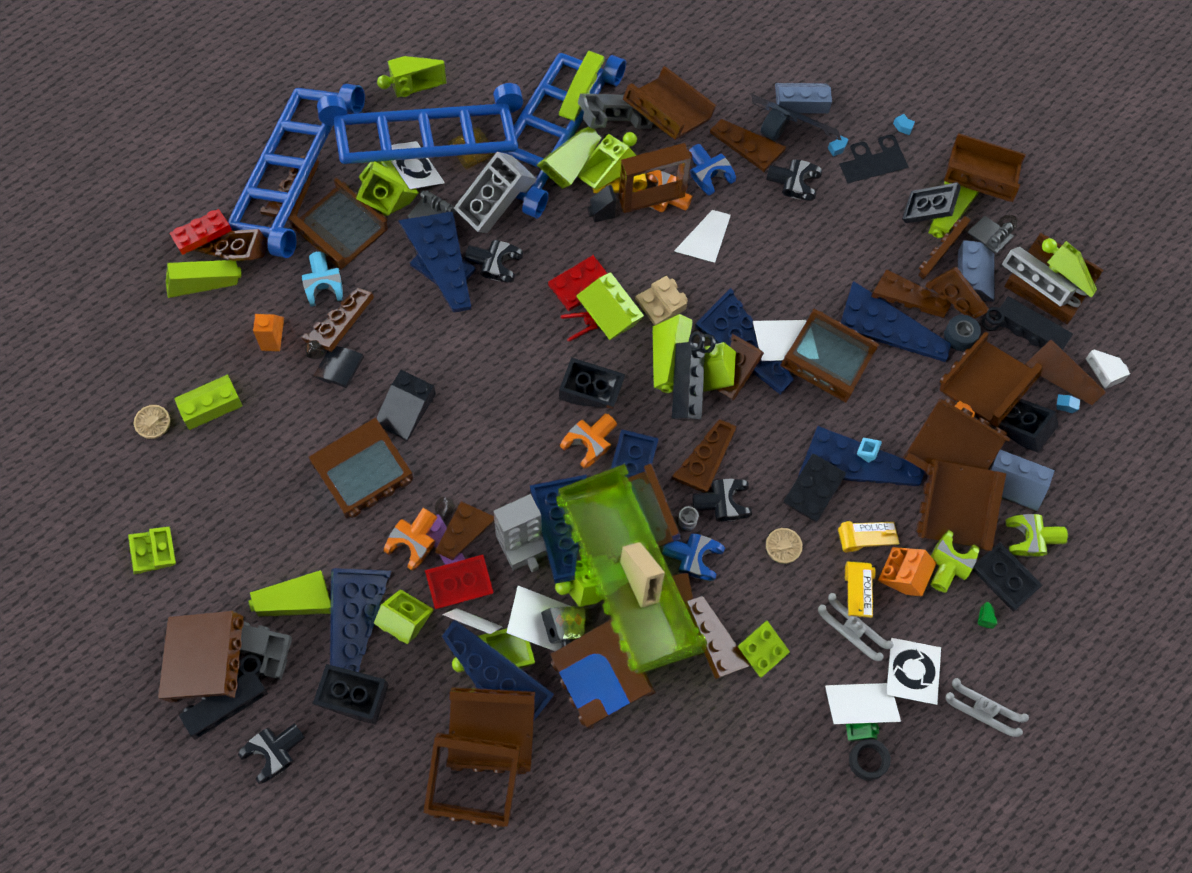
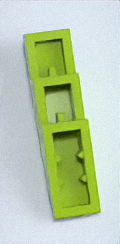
M591 51L587 52L559 111V116L572 121L576 120L582 109L578 104L580 93L590 94V89L596 81L597 73L604 62V56Z

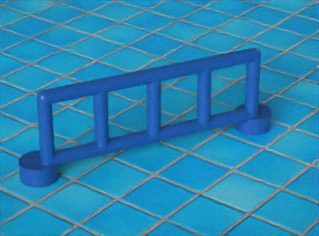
M559 53L514 124L517 139L525 126L529 125L560 138L553 149L554 151L575 135L583 121V109H581L576 120H571L566 128L535 117L533 113L545 94L564 101L567 91L554 87L551 84L563 65L578 70L582 60L564 53ZM611 55L604 69H599L597 79L590 89V94H599L605 83L617 86L623 78L626 60ZM519 148L516 151L501 152L512 155L515 159L538 167L537 164L544 159ZM542 170L529 191L526 193L519 192L515 197L524 201L523 213L536 219L542 215L548 201V192L542 190L549 176Z
M505 83L494 90L495 104L347 114L346 102L342 97L327 95L318 101L317 110L319 120L323 124L334 125L340 162L342 164L516 151L518 149V142L511 113L522 107L523 98L518 85ZM500 114L506 141L476 143L470 116ZM460 117L465 144L434 146L429 119ZM418 120L423 147L392 150L387 122ZM377 123L381 150L349 153L345 125Z
M344 84L340 88L339 93L305 88H295L227 221L232 231L259 229L263 236L268 238V250L272 256L289 258L293 255L297 243L296 234L292 229L284 228V225L333 126L323 123L316 125L294 122L291 119L301 99L319 101L327 95L342 97L346 102L347 113L358 114L362 111L365 103V93L360 85ZM285 131L316 135L305 159L274 154ZM269 164L299 169L288 193L257 188ZM252 198L283 203L271 227L240 222Z

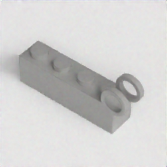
M1021 247L1010 250L1002 263L1005 268L1059 306L1069 304L1073 307H1079L1081 302L1073 294L1077 292L1084 296L1087 295L1084 291L1077 288L1074 283L1052 271L1047 265Z

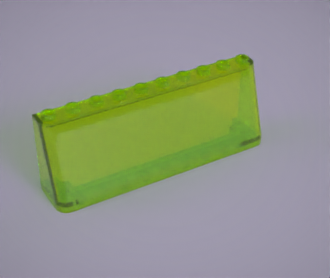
M625 464L559 488L556 501L559 508L563 507L564 520L567 526L571 525L573 530L571 535L574 542L579 543L581 559L583 561L586 560L589 566L587 567L590 579L594 578L596 582L594 586L598 597L602 596L604 604H602L606 615L611 616L613 621L611 622L612 630L615 634L618 633L621 639L619 641L620 648L629 657L627 660L631 672L635 671L636 674L701 654L705 651L707 641L704 634L698 635L699 629L698 627L695 628L631 489L632 484L625 477L629 472ZM638 542L644 546L665 572L659 603L643 608L640 607L620 563L622 547Z

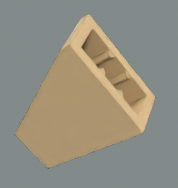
M640 542L622 547L620 563L640 607L643 608L659 603L665 572Z

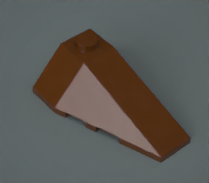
M259 229L230 231L193 251L232 261L252 260L265 256L268 241Z

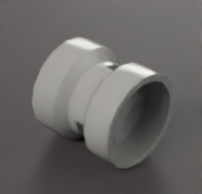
M690 506L682 508L678 518V525L681 529L690 531L696 527L699 517L697 510Z

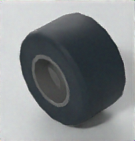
M775 106V109L772 108L760 130L761 134L773 141L780 137L789 122V119L780 115V111L788 115L790 113L779 106Z
M958 315L949 321L944 331V339L951 343V348L957 351H965L967 348L971 349L979 339L981 328L973 317Z

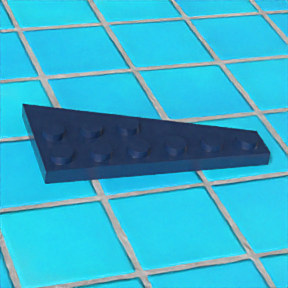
M852 282L841 319L843 325L856 330L859 334L874 341L946 362L951 343L881 298L871 297L872 293L856 282Z

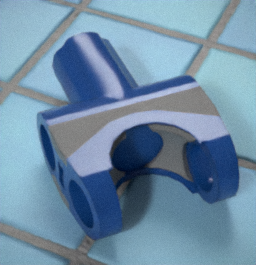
M696 144L689 150L692 152V160L697 165L690 170L691 177L708 196L715 192L714 186L711 183L712 177H722L729 184L736 182L735 172L723 154L711 158L701 144Z
M690 534L687 544L674 541L664 545L662 555L680 560L681 564L678 571L681 574L688 573V576L696 579L714 581L717 574L703 564L702 557L708 553L723 554L725 547L711 538L699 534Z

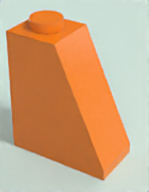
M255 314L253 332L261 351H280L284 317L271 314Z

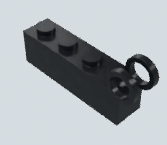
M1009 296L1000 308H989L982 319V326L986 330L995 331L999 326L1006 327L1016 336L1023 337L1031 345L1040 348L1052 339L1063 350L1073 333ZM991 311H996V312H997L996 315H994V314H989V313H990ZM985 319L987 320L988 323H990V324H992V325H997V326H996V327H993V328L988 327V326L985 324Z
M693 332L688 342L676 343L672 419L691 421L701 420L704 360L705 353H711L715 348L716 341L713 335ZM697 335L700 337L699 344L693 343ZM709 337L711 340V345L706 350L704 348L705 340Z
M247 655L240 661L242 673L238 675L235 698L226 695L206 696L195 706L190 705L186 707L183 713L179 715L188 733L194 740L268 694L259 679L261 674L258 672L261 669L262 662L257 656ZM250 663H257V668L254 671H246Z

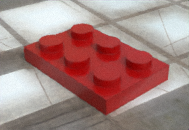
M217 209L208 212L207 215L199 219L192 220L189 224L177 227L174 231L170 232V235L181 254L184 255L232 231L221 211Z
M592 255L548 281V285L566 309L570 311L582 304L576 296L598 278L608 273Z
M484 555L425 570L435 609L493 594Z

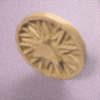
M159 405L143 407L134 418L135 430L146 439L161 437L170 427V415Z
M779 528L769 534L766 540V550L774 561L788 564L799 558L802 552V541L795 531L788 528Z

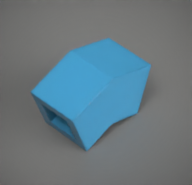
M903 114L896 117L893 124L899 132L910 135L915 121L909 120Z
M840 136L841 140L836 139L829 143L828 149L833 157L843 153L848 142L847 138Z
M1058 394L1057 410L1069 413L1079 410L1080 399L1070 395Z

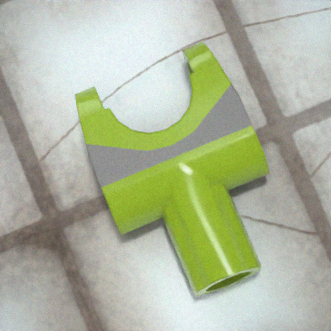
M1025 514L1013 516L1005 520L1007 527H1015L1026 536V541L1009 547V552L1012 555L1040 557L1047 554L1046 544L1067 543V529L1065 527H1044L1042 515Z
M950 530L942 536L931 554V557L939 566L931 585L941 592H947L955 575L963 580L969 576L979 553V547L976 545H972L967 554L956 552L952 545L954 533Z

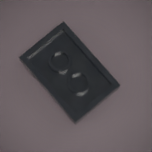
M957 182L911 191L902 220L905 223H913L953 216L961 186Z
M813 453L783 503L817 523L846 472Z
M1001 542L976 562L972 569L1013 612L1043 586Z

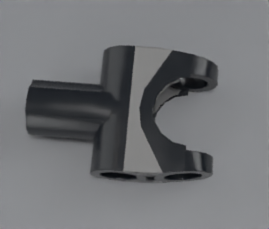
M795 159L790 162L789 169L770 165L766 180L784 184L782 190L784 196L812 201L816 198L817 193L810 186H807L804 180L820 178L822 169L812 163Z
M493 240L489 250L469 245L466 250L465 261L483 265L480 274L484 278L511 283L515 279V274L505 268L502 263L512 258L522 259L523 251L512 244Z
M741 479L715 480L712 482L713 492L694 493L692 495L693 508L697 511L715 510V517L718 522L749 518L752 516V509L736 504L732 497L737 491L748 490L749 483Z
M295 723L278 736H275L270 728H266L247 742L239 751L238 756L241 760L248 758L252 754H263L265 756L266 764L261 773L255 778L258 784H263L293 764L294 760L288 754V751L305 739Z

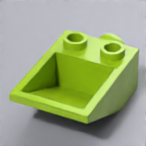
M408 56L389 60L390 77L382 75L377 80V84L381 89H388L392 84L397 98L407 97L415 92L447 84L443 60Z
M628 132L623 136V142L608 134L590 155L577 177L595 190L619 178L621 160L637 156L630 149L637 142L636 135Z
M1054 239L1044 240L1042 243L1043 251L1054 254L1047 262L1050 264L1049 268L1055 273L1060 272L1087 295L1092 297L1097 288L1081 252L1067 241L1058 248Z
M605 555L577 561L575 580L555 584V590L560 595L569 593L578 606L582 607L600 602L618 591V588L629 583L621 563L619 562L614 565L612 559L608 560Z
M507 628L495 631L492 634L487 633L478 636L521 669L535 664L530 642L508 634ZM455 657L452 661V668L456 672H464L463 666Z

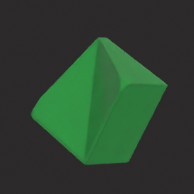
M986 602L980 607L978 626L993 629L997 626L995 610L989 602Z

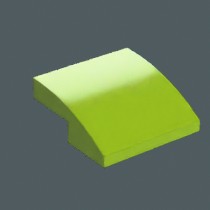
M170 527L149 529V532L128 535L133 574L144 573L176 564Z

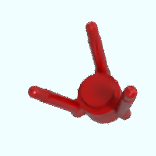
M588 311L560 316L561 319L584 317L585 324L590 325L568 338V342L590 330L597 329V323Z

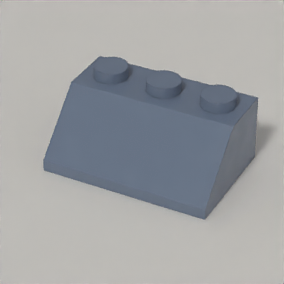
M775 83L776 103L797 113H829L832 96L831 87L828 84Z
M963 240L958 249V269L982 301L994 302V253L982 242Z
M1003 450L998 452L989 467V470L1006 473L1002 498L1038 511L1049 489L1055 471Z

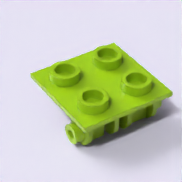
M767 620L737 646L760 678L790 652Z

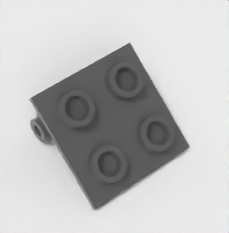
M423 190L420 194L422 199L407 218L452 211L454 214L456 210L450 203L429 191Z
M986 216L967 232L996 254L1014 237L1011 234L1013 231L1011 223H1005L1000 227Z

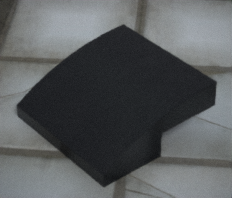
M336 346L332 352L327 351L313 377L329 384L332 382L347 389L364 356L359 352Z

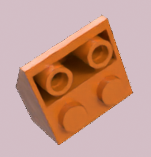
M893 547L878 581L906 595L923 596L936 562L926 550Z

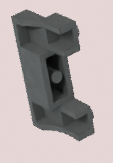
M580 93L578 104L583 109V119L590 128H605L607 121H631L634 127L640 130L644 128L651 129L653 125L649 119L623 100L624 95Z
M244 622L240 654L255 655L258 658L264 659L259 673L262 676L282 680L288 661L286 657L292 637L269 631L270 629L265 626L251 627L249 623Z

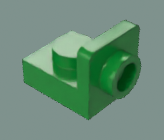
M878 723L846 724L848 741L877 740V734H879Z

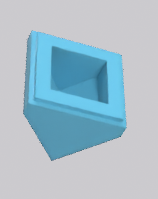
M863 438L857 455L868 463L876 459L882 442Z

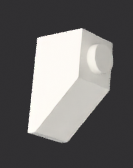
M1092 350L1085 358L1105 389L1123 382L1130 375L1128 367L1118 357Z

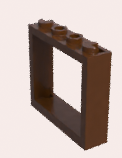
M685 143L621 160L618 199L623 213L685 197L686 189H688L689 170H691L690 162L693 159L692 152L687 149ZM678 165L676 181L632 193L634 176Z
M437 733L434 738L423 813L434 816V818H440L441 816L449 817L452 821L469 820L470 823L475 825L488 823L495 828L497 826L508 827L521 746ZM442 747L512 758L504 813L434 802Z

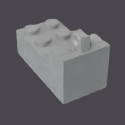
M496 152L454 209L477 232L488 233L519 192L526 193L537 178L512 155Z
M531 494L493 512L496 538L512 570L528 564L531 572L539 570L536 560L546 556L547 552L542 537L541 513Z

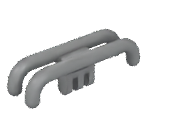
M830 593L828 596L830 604L848 620L842 625L828 613L825 605L818 607L821 617L869 658L881 661L884 657L883 654L873 651L859 638L865 633L884 649L893 648V642L883 639L858 617L848 616V609L837 600L836 594Z
M953 679L952 686L954 689L975 700L976 703L972 708L955 699L954 694L949 692L946 694L945 699L951 706L1009 736L1020 737L1023 734L1021 728H1011L993 719V717L1000 713L1011 720L1024 723L1029 720L1027 714H1018L961 684L960 679Z

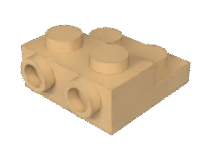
M667 276L652 283L651 288L635 297L654 325L686 310L688 302L686 295L683 292H678L675 280L669 279Z

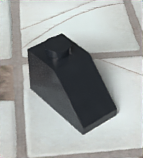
M612 184L606 186L590 198V206L587 207L589 217H593L594 223L615 218L616 197Z

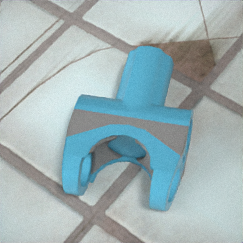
M314 252L309 255L312 273L302 275V281L310 306H316L315 298L322 289L332 291L336 294L337 301H342L343 287L339 268L328 270L326 255L323 252Z

